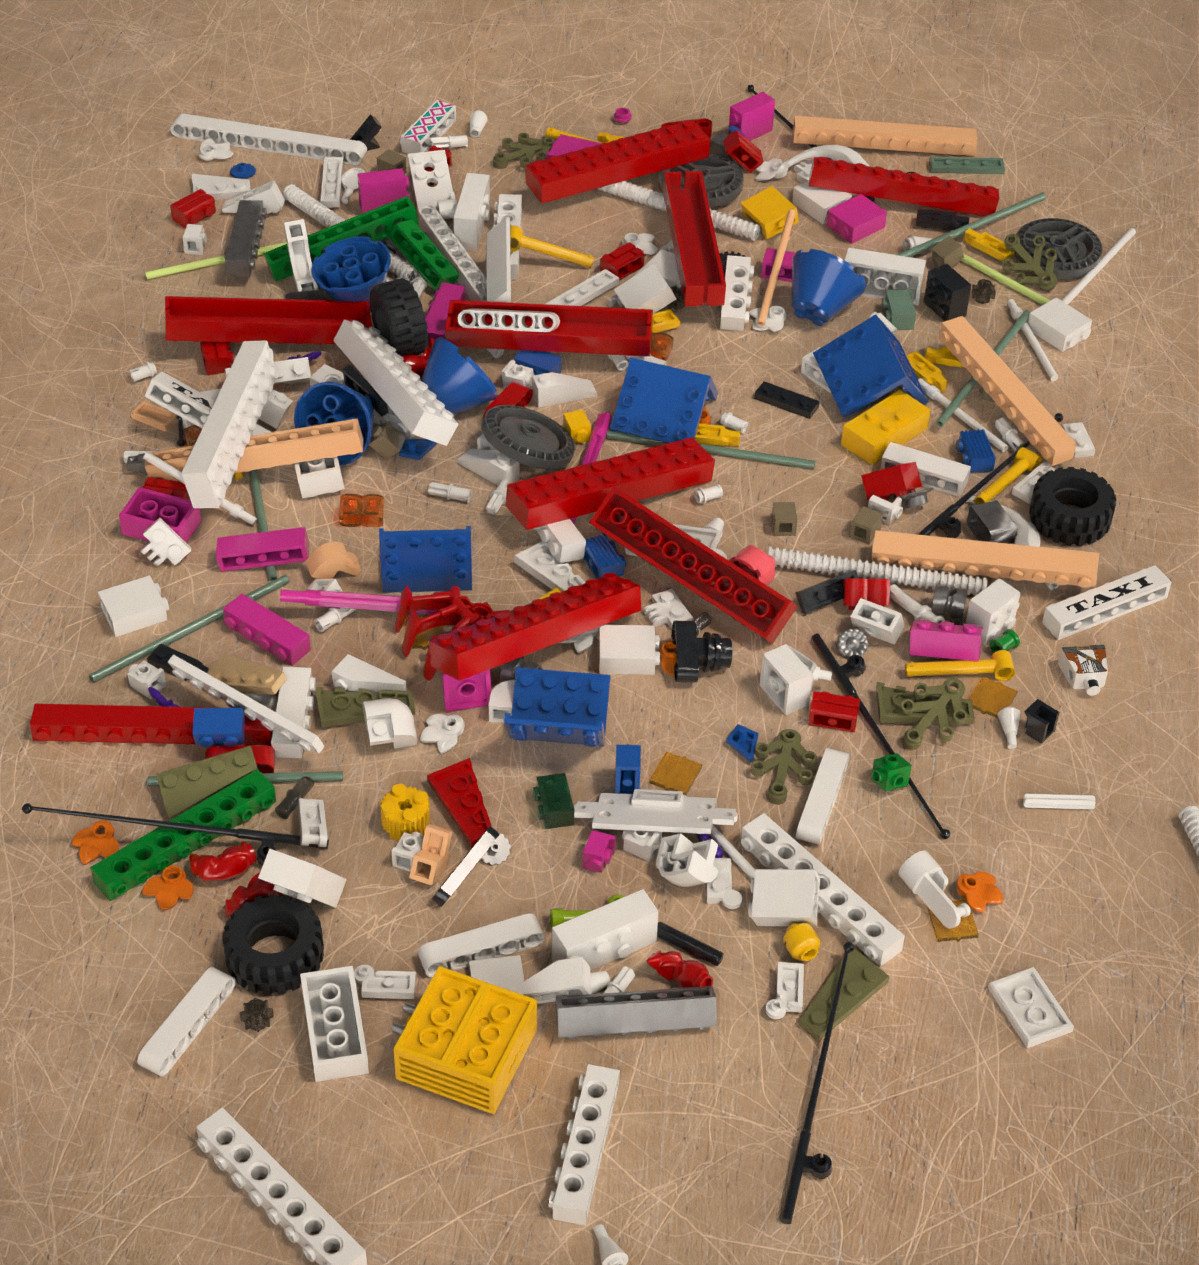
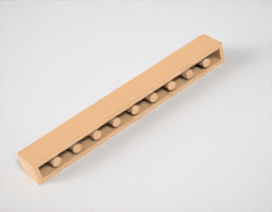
M795 116L793 125V143L840 145L855 148L975 156L978 142L977 131L972 128Z
M963 316L942 322L939 333L941 342L949 348L951 353L962 363V366L970 372L973 378L984 388V391L995 401L996 405L1005 412L1007 417L1018 427V430L1025 435L1030 444L1039 451L1041 456L1051 466L1073 459L1076 442Z
M358 418L250 436V441L245 447L244 455L241 457L238 468L234 473L363 452V436ZM194 445L151 452V454L182 472ZM145 460V469L148 477L179 481Z
M876 530L872 549V561H875V564L882 562V565L889 563V566L896 564V567L903 565V568H907V566H910L912 569L914 567H917V569L924 568V571L930 569L931 571L937 570L944 571L945 573L951 572L952 574L961 573L972 576L980 575L989 576L990 578H1009L1015 581L1028 580L1036 583L1047 582L1088 588L1096 587L1100 553Z

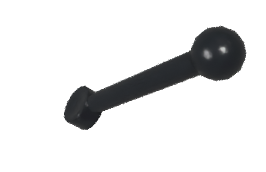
M177 415L179 430L177 445L182 447L185 445L182 417Z

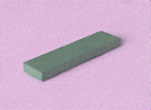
M929 158L931 173L1004 174L1005 172L1003 158Z

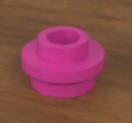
M624 107L616 109L614 113V120L620 124H625L632 118L630 110Z

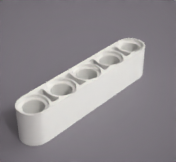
M471 308L463 310L458 315V323L463 328L550 332L557 329L560 324L558 315L553 312ZM467 313L471 314L473 317V322L471 324H469L465 320V315ZM486 314H490L493 318L491 325L485 321ZM506 315H510L513 319L511 326L505 322ZM526 316H530L533 320L531 327L525 323ZM546 317H550L553 320L551 328L545 324Z
M831 748L825 749L798 824L796 839L817 845L821 844L847 770L850 753Z
M529 913L426 943L418 949L417 954L426 975L433 977L439 966L457 971L469 967V961L500 958L534 948L544 941L545 936L536 916Z
M214 967L208 968L142 1048L137 1060L138 1065L163 1077L230 996L235 987L236 979Z

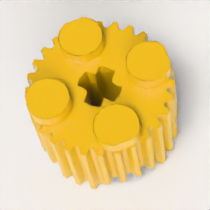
M401 783L394 785L392 790H389V793H386L382 797L383 800H381L380 811L383 829H386V833H389L390 839L394 838V841L400 840L404 832L409 834L418 832L424 835L426 826L430 824V803L427 793L420 789L417 790L416 787L412 788L410 786L407 788V786Z

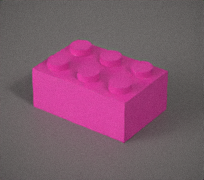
M141 487L136 490L119 514L122 534L145 541L149 540L143 535L144 531L159 517L186 543L201 523L200 509L193 508L190 500Z

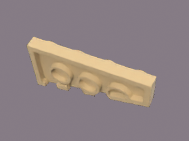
M225 653L211 670L207 672V674L241 693L275 695L287 680L282 671Z

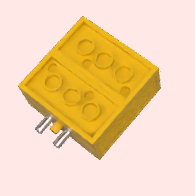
M439 966L418 1005L404 1004L403 1011L412 1014V1016H408L406 1026L394 1023L392 1026V1032L401 1035L394 1047L396 1079L495 1115L537 1031V1000Z

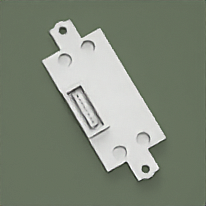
M634 789L633 794L601 793L598 802L578 801L573 807L575 818H593L592 828L711 834L713 824L734 825L738 819L736 809L716 808L717 798L683 797V791Z

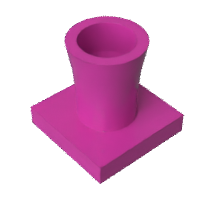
M490 669L460 681L442 672L446 712L489 705L491 695Z

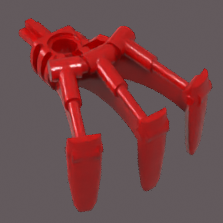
M406 586L401 592L395 621V633L400 632L408 612L412 611L411 615L407 618L408 624L402 645V654L406 658L413 647L416 636L426 630L439 626L455 625L450 632L452 633L460 627L471 626L479 620H487L495 617L498 613H506L510 610L493 611L488 602L474 604L467 596H461V590L457 586L451 587L449 591L413 597L409 586ZM415 610H437L438 612L419 619ZM433 634L431 640L436 639L438 637ZM428 647L423 676L430 681L437 669L431 667L430 647Z

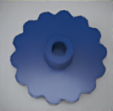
M246 163L234 165L230 169V174L239 179L253 177L256 172L254 166Z

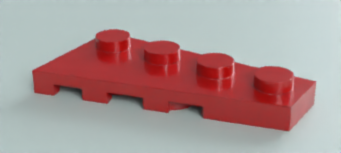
M468 758L427 775V782L470 846L473 847L488 827L492 825L483 803L476 775L473 772L471 759Z

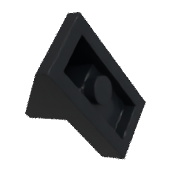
M370 114L350 140L364 143L367 151L378 149L380 145L374 136L378 134L382 126L376 117Z

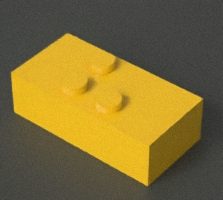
M898 390L843 425L841 445L870 465H873L882 459L890 442L904 445L927 430L931 409L902 390Z

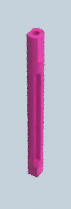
M606 412L598 415L581 465L597 461L612 421L610 413ZM577 517L570 519L573 524H575Z
M306 589V591L281 590L280 601L305 603V605L390 612H398L401 596ZM415 610L417 614L431 615L438 612L437 610Z

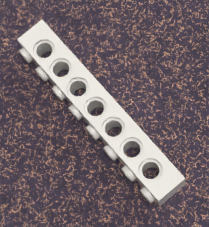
M765 813L742 827V846L745 850L754 854L763 866L769 869L816 870L820 878L818 913L826 918L833 928L838 929L844 934L849 942L862 950L869 960L874 961L881 967L902 952L905 935Z
M223 1107L196 1127L198 1135L196 1142L204 1153L209 1152L214 1157L216 1165L222 1171L226 1169L231 1174L235 1185L240 1189L244 1188L248 1192L251 1201L257 1207L261 1205L266 1210V1214L273 1224L277 1225L279 1223L284 1228L287 1238L292 1243L297 1242L311 1262L316 1261L319 1265H367L366 1251ZM264 1177L263 1180H256L257 1178ZM277 1195H282L281 1198H273ZM295 1213H300V1214H301V1215L296 1216V1217L291 1216V1215H293V1214H295ZM314 1231L319 1232V1233L316 1234V1235H310V1234H309V1233L314 1232ZM330 1250H337V1251H338V1252H336V1253H334V1254H329V1253H327V1252L330 1251Z

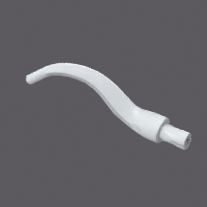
M840 145L814 147L784 162L790 168L807 158L828 157L836 161L844 160L847 163H862L869 166L857 152Z
M972 496L966 503L975 504L974 498L976 496ZM1000 504L1017 525V536L1014 544L1040 547L1039 532L1030 520L1015 510ZM1044 582L1050 590L1060 586L1056 583Z

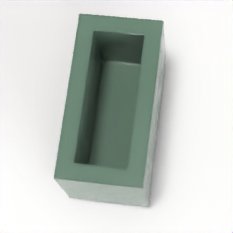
M910 289L886 290L885 298H882V310H885V317L897 330H914L916 312Z

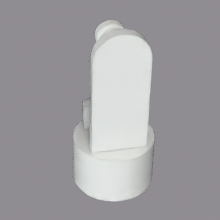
M927 851L915 853L900 867L899 877L914 894H917L945 927H957L960 923V917L964 918L970 915V907L966 903L959 904L956 907L944 893L948 885V878L943 873L940 865Z

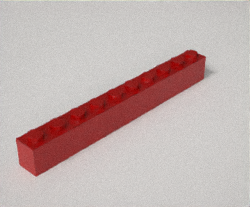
M826 157L813 158L809 175V186L862 194L985 217L996 212L1000 199L999 189L993 186H979L975 183H962L954 179L945 180L936 176L927 177L918 173H904L900 170H887L879 166L870 167L862 163H847L844 160L835 161Z
M35 703L30 721V729L33 741L189 745L195 744L193 737L194 708L209 707ZM245 716L244 744L238 745L271 746L273 731L264 727L257 718L253 721Z

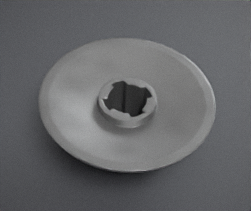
M934 487L903 495L900 498L906 500L908 508L929 502L927 493L931 492Z

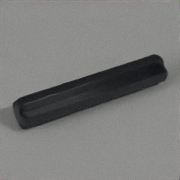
M658 922L657 937L715 966H719L722 962L723 952L663 922Z

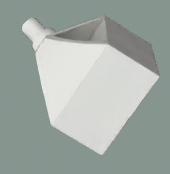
M787 644L764 653L762 657L760 687L785 716L809 705L814 680L824 679L831 681L832 678L831 671L821 670V667L816 666L812 660Z

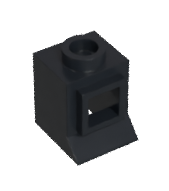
M1037 699L1024 711L1027 716L1025 734L1042 744L1055 732L1060 712Z

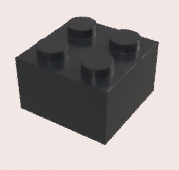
M948 264L929 270L924 303L944 321L960 316L965 317L971 284Z

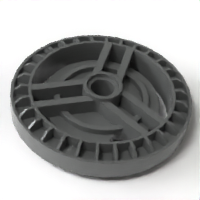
M709 154V158L659 171L658 176L659 189L663 193L664 172L681 171L680 190H684L685 171H702L709 207L723 205L734 200L740 195L744 182L743 172L736 163L714 154Z
M1059 218L1038 219L1025 224L1016 233L1020 238L1021 246L1032 258L1035 249L1034 237L1042 235L1045 238L1046 244L1042 250L1040 264L1044 271L1047 264L1046 250L1049 248L1056 250L1057 259L1054 263L1053 273L1057 276V279L1085 276L1098 265L1102 256V243L1098 236L1089 228L1074 221ZM1038 240L1036 243L1040 244L1042 240ZM1015 251L1014 254L1020 263H1025V261ZM1050 253L1048 257H1053L1054 253Z
M499 405L492 407L486 412L481 424L484 437L496 450L506 457L530 467L546 470L563 468L571 462L576 450L573 438L560 424L544 414L521 406Z

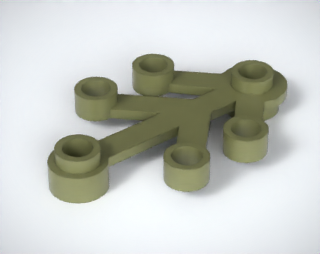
M520 133L518 135V142L520 144L513 143L511 138H504L502 140V148L518 151L509 154L496 153L493 157V166L497 169H504L508 166L509 160L522 157L520 158V166L525 168L526 164L531 163L535 152H537L536 161L546 159L547 152L552 149L553 142L556 140L552 137H545L542 140L529 138L527 133Z
M1009 234L1006 236L1004 243L1007 250L1016 251L1025 263H1013L1011 259H1005L1002 262L1003 270L1005 272H1034L1037 276H1025L1024 273L1018 272L1014 275V281L1021 285H1039L1041 289L1046 291L1054 289L1058 283L1057 276L1053 273L1054 263L1057 259L1056 250L1053 248L1046 250L1047 264L1044 271L1040 267L1042 250L1046 244L1045 238L1042 235H1037L1033 239L1035 246L1033 258L1021 246L1018 235ZM1015 239L1013 243L1009 242V240ZM1038 240H1042V243L1037 244L1036 242ZM1050 253H1054L1053 257H1048ZM1006 264H1011L1009 268L1005 267ZM1018 277H1023L1021 281H1017ZM1047 278L1051 279L1049 282H1044Z
M948 678L942 685L927 686L924 683H918L913 691L916 698L924 699L926 696L941 695V697L936 701L914 703L910 699H905L901 702L900 711L904 715L928 711L915 728L908 729L904 733L903 744L906 748L915 750L921 746L922 734L936 717L938 718L940 728L939 738L944 742L952 740L954 730L949 726L945 706L951 701L954 712L952 721L956 725H963L966 722L967 713L962 709L960 699L965 693V685L961 680ZM950 686L956 687L957 690H952ZM917 689H923L925 692L919 693ZM904 705H909L911 709H905ZM956 715H961L964 719H958ZM947 731L950 735L945 736L942 732ZM909 735H915L917 738L912 739Z
M793 729L782 730L778 734V739L769 744L758 743L755 746V756L760 759H765L769 756V753L782 748L780 754L764 762L756 760L751 764V773L757 777L763 776L766 771L778 766L775 783L768 789L767 797L772 804L780 805L787 799L788 791L784 784L788 767L798 777L800 784L809 785L813 780V772L809 769H803L791 756V752L794 751L802 759V764L806 767L816 765L817 755L812 751H807L800 744L801 735Z

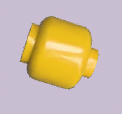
M793 923L786 929V933L783 936L784 946L795 960L810 961L819 953L821 941L810 924Z

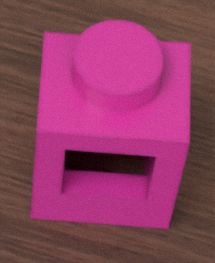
M592 830L583 851V868L602 873L605 863L609 864L612 855L615 853L616 836Z

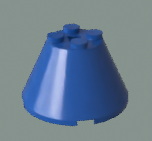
M351 237L324 249L325 252L319 258L316 256L311 268L314 281L336 301H369L371 289L375 285L385 283L391 256L387 246L381 241L377 243L371 241L370 237Z
M802 249L797 251L792 258V306L795 310L794 315L801 319L811 320L817 326H822L823 323L829 321L864 293L866 289L864 277L861 274L858 276L852 271L854 267L833 254L816 249H810L809 252H803Z
M439 337L434 341L421 381L428 385L427 389L436 394V399L445 404L444 408L453 415L495 400L498 397L497 394H494L497 390L484 371L469 356L466 359L457 352L459 350L457 346Z
M337 382L317 383L309 387L297 401L294 412L295 429L358 418L363 436V452L337 456L340 466L352 463L363 455L371 440L374 422L372 400L370 397L364 396Z

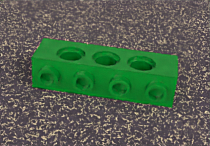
M411 219L396 223L389 235L390 240L429 286L436 292V290L440 289L442 283L455 284L460 274L415 221Z

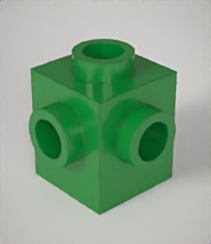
M898 753L874 759L871 780L885 792L908 786L912 765Z

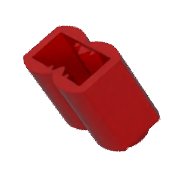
M844 579L843 606H848V610H854L860 598L883 607L890 606V579Z

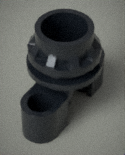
M673 621L672 645H676L674 653L677 655V661L674 666L675 682L697 683L699 666H701L703 672H708L709 669L712 672H717L722 668H730L733 654L731 638H723L717 633L710 635L709 632H704L702 638H697L695 621Z

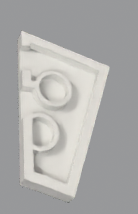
M192 174L193 193L202 189L214 197L215 200L231 199L251 190L248 179Z

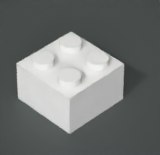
M337 456L294 463L302 499L345 489Z
M1000 578L973 597L969 603L966 624H975L977 627H983L982 645L984 646L990 643V640L993 638H999L1004 631L1011 629L1016 623L1015 616L1020 605L1019 598L1021 592Z

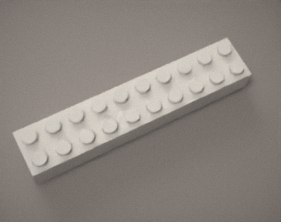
M344 319L333 340L412 434L447 446L459 425L453 418L454 415L444 408L445 404L436 399V394L427 389L428 385L420 381V376L412 372V367L403 361L404 358L395 352L396 349L388 344V340L380 335L379 330L371 326L368 329L358 321L353 320L350 322Z
M267 340L243 341L181 473L193 508H219L222 499L225 498L226 490L231 484L233 474L238 468V463L244 455V450L250 441V436L256 428L257 420L261 417L262 409L267 403L269 393L273 390V384L278 378L279 371L278 367L274 364L273 351L269 348Z

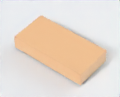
M145 401L140 403L131 412L132 419L165 432L178 421L177 414Z

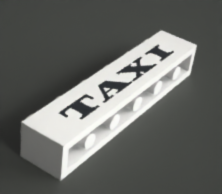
M162 371L151 380L145 394L146 398L200 428H203L215 403L213 399ZM256 424V428L251 436L272 432Z
M1154 565L1134 574L1123 576L1113 582L1105 583L1100 587L1089 589L1074 597L1071 596L1061 602L1050 604L1045 608L1042 623L1057 640H1060L1167 598L1171 581Z

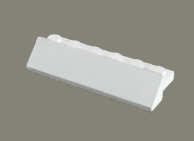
M506 217L486 233L487 302L511 303L510 217Z

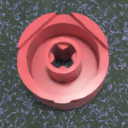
M748 545L729 559L730 562L767 586L774 580V566L776 565L774 558L753 545Z

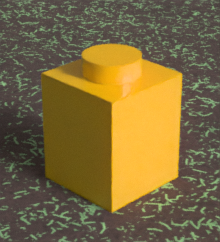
M584 410L563 413V428L570 434L575 444L590 441L591 424Z

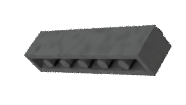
M263 200L239 201L225 257L226 277H250L252 270H255V259L258 258L257 249H260L262 229L265 228V220L267 219V209L263 208Z
M713 986L555 997L558 1037L575 1039L578 1036L587 1035L601 1037L605 1034L614 1033L628 1035L631 1032L642 1031L644 1033H655L657 1030L681 1031L684 1028L703 1030L717 1026L716 995Z

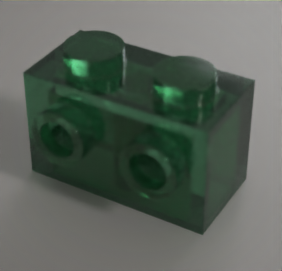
M560 773L536 777V787L532 788L533 798L535 802L539 801V806H537L538 819L543 820L545 829L573 826L574 806L566 774Z

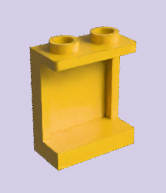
M773 186L741 202L743 216L745 218L751 217L762 227L763 236L767 240L783 231L790 209L796 211L793 225L799 223L797 208Z

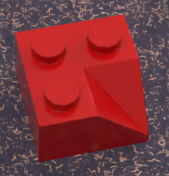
M916 462L899 464L861 475L867 500L873 495L888 500V495L895 494V497L914 493L916 492L915 488L922 487Z

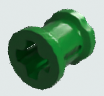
M1007 629L1001 637L990 640L989 646L992 653L999 650L1008 651L1011 648H1017L1020 645V639L1013 630Z

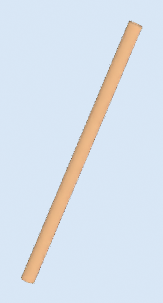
M790 209L787 214L758 317L757 325L764 326L796 214V211Z

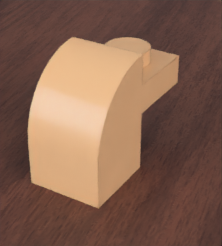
M329 542L319 546L305 561L311 577L317 579H332L339 570L354 576L361 572L358 558L355 554L346 552L345 546L341 542Z
M431 824L426 826L422 848L413 857L410 879L429 885H434L439 881L450 858L451 852L448 850L453 831Z

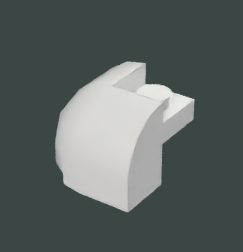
M391 698L363 701V714L370 746L393 742L394 749L417 745L418 740L414 718L406 704L398 699Z
M681 833L662 838L657 855L656 867L659 869L661 876L677 886L690 887L709 883L717 877L719 872L713 866L718 844L712 839L693 844Z

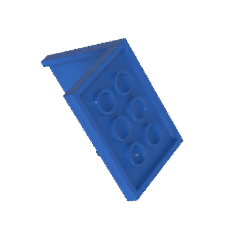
M877 315L872 316L813 352L839 411L844 418L900 385L905 393H908L909 396L921 404L929 403L900 341Z
M630 358L610 429L665 443L691 437L695 439L705 401L709 402L710 399L716 400L718 391L709 375Z
M466 526V529L384 531V528H379L383 593L402 592L406 586H409L411 592L449 591L453 586L459 587L461 591L472 590L471 526Z
M516 667L512 715L505 713L504 719L510 739L581 744L589 747L604 746L611 676Z

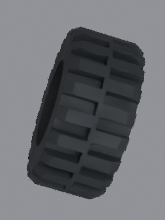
M403 278L375 285L371 289L369 297L374 328L380 331V335L388 340V344L396 349L395 352L398 355L422 354L428 345V327L422 303L418 298L417 291L414 290V286L410 284V281Z
M1063 467L1057 468L1055 471L1051 470L1045 473V475L1037 480L1029 509L1030 519L1038 532H1042V535L1047 539H1053V542L1058 544L1062 542L1067 546L1072 544L1083 546L1085 543L1089 545L1103 538L1110 530L1116 507V495L1111 485L1107 484L1103 477H1098L1097 473L1093 471L1090 473L1084 468L1074 469V467H1068L1067 469H1063ZM1064 504H1071L1081 508H1072Z
M269 894V897L262 898V896L256 897L253 902L249 903L247 901L242 904L241 910L236 909L230 916L231 920L229 919L224 926L225 932L223 933L222 941L226 966L230 975L236 979V982L244 988L248 986L249 991L254 993L262 991L263 995H271L273 992H278V995L286 994V990L292 989L294 991L300 988V974L315 972L320 969V963L324 957L321 922L319 917L315 915V911L310 906H305V902L297 898L294 901L291 896L283 895V897H277L276 894ZM270 936H285L295 941L289 948L277 953H262L252 948L258 941Z

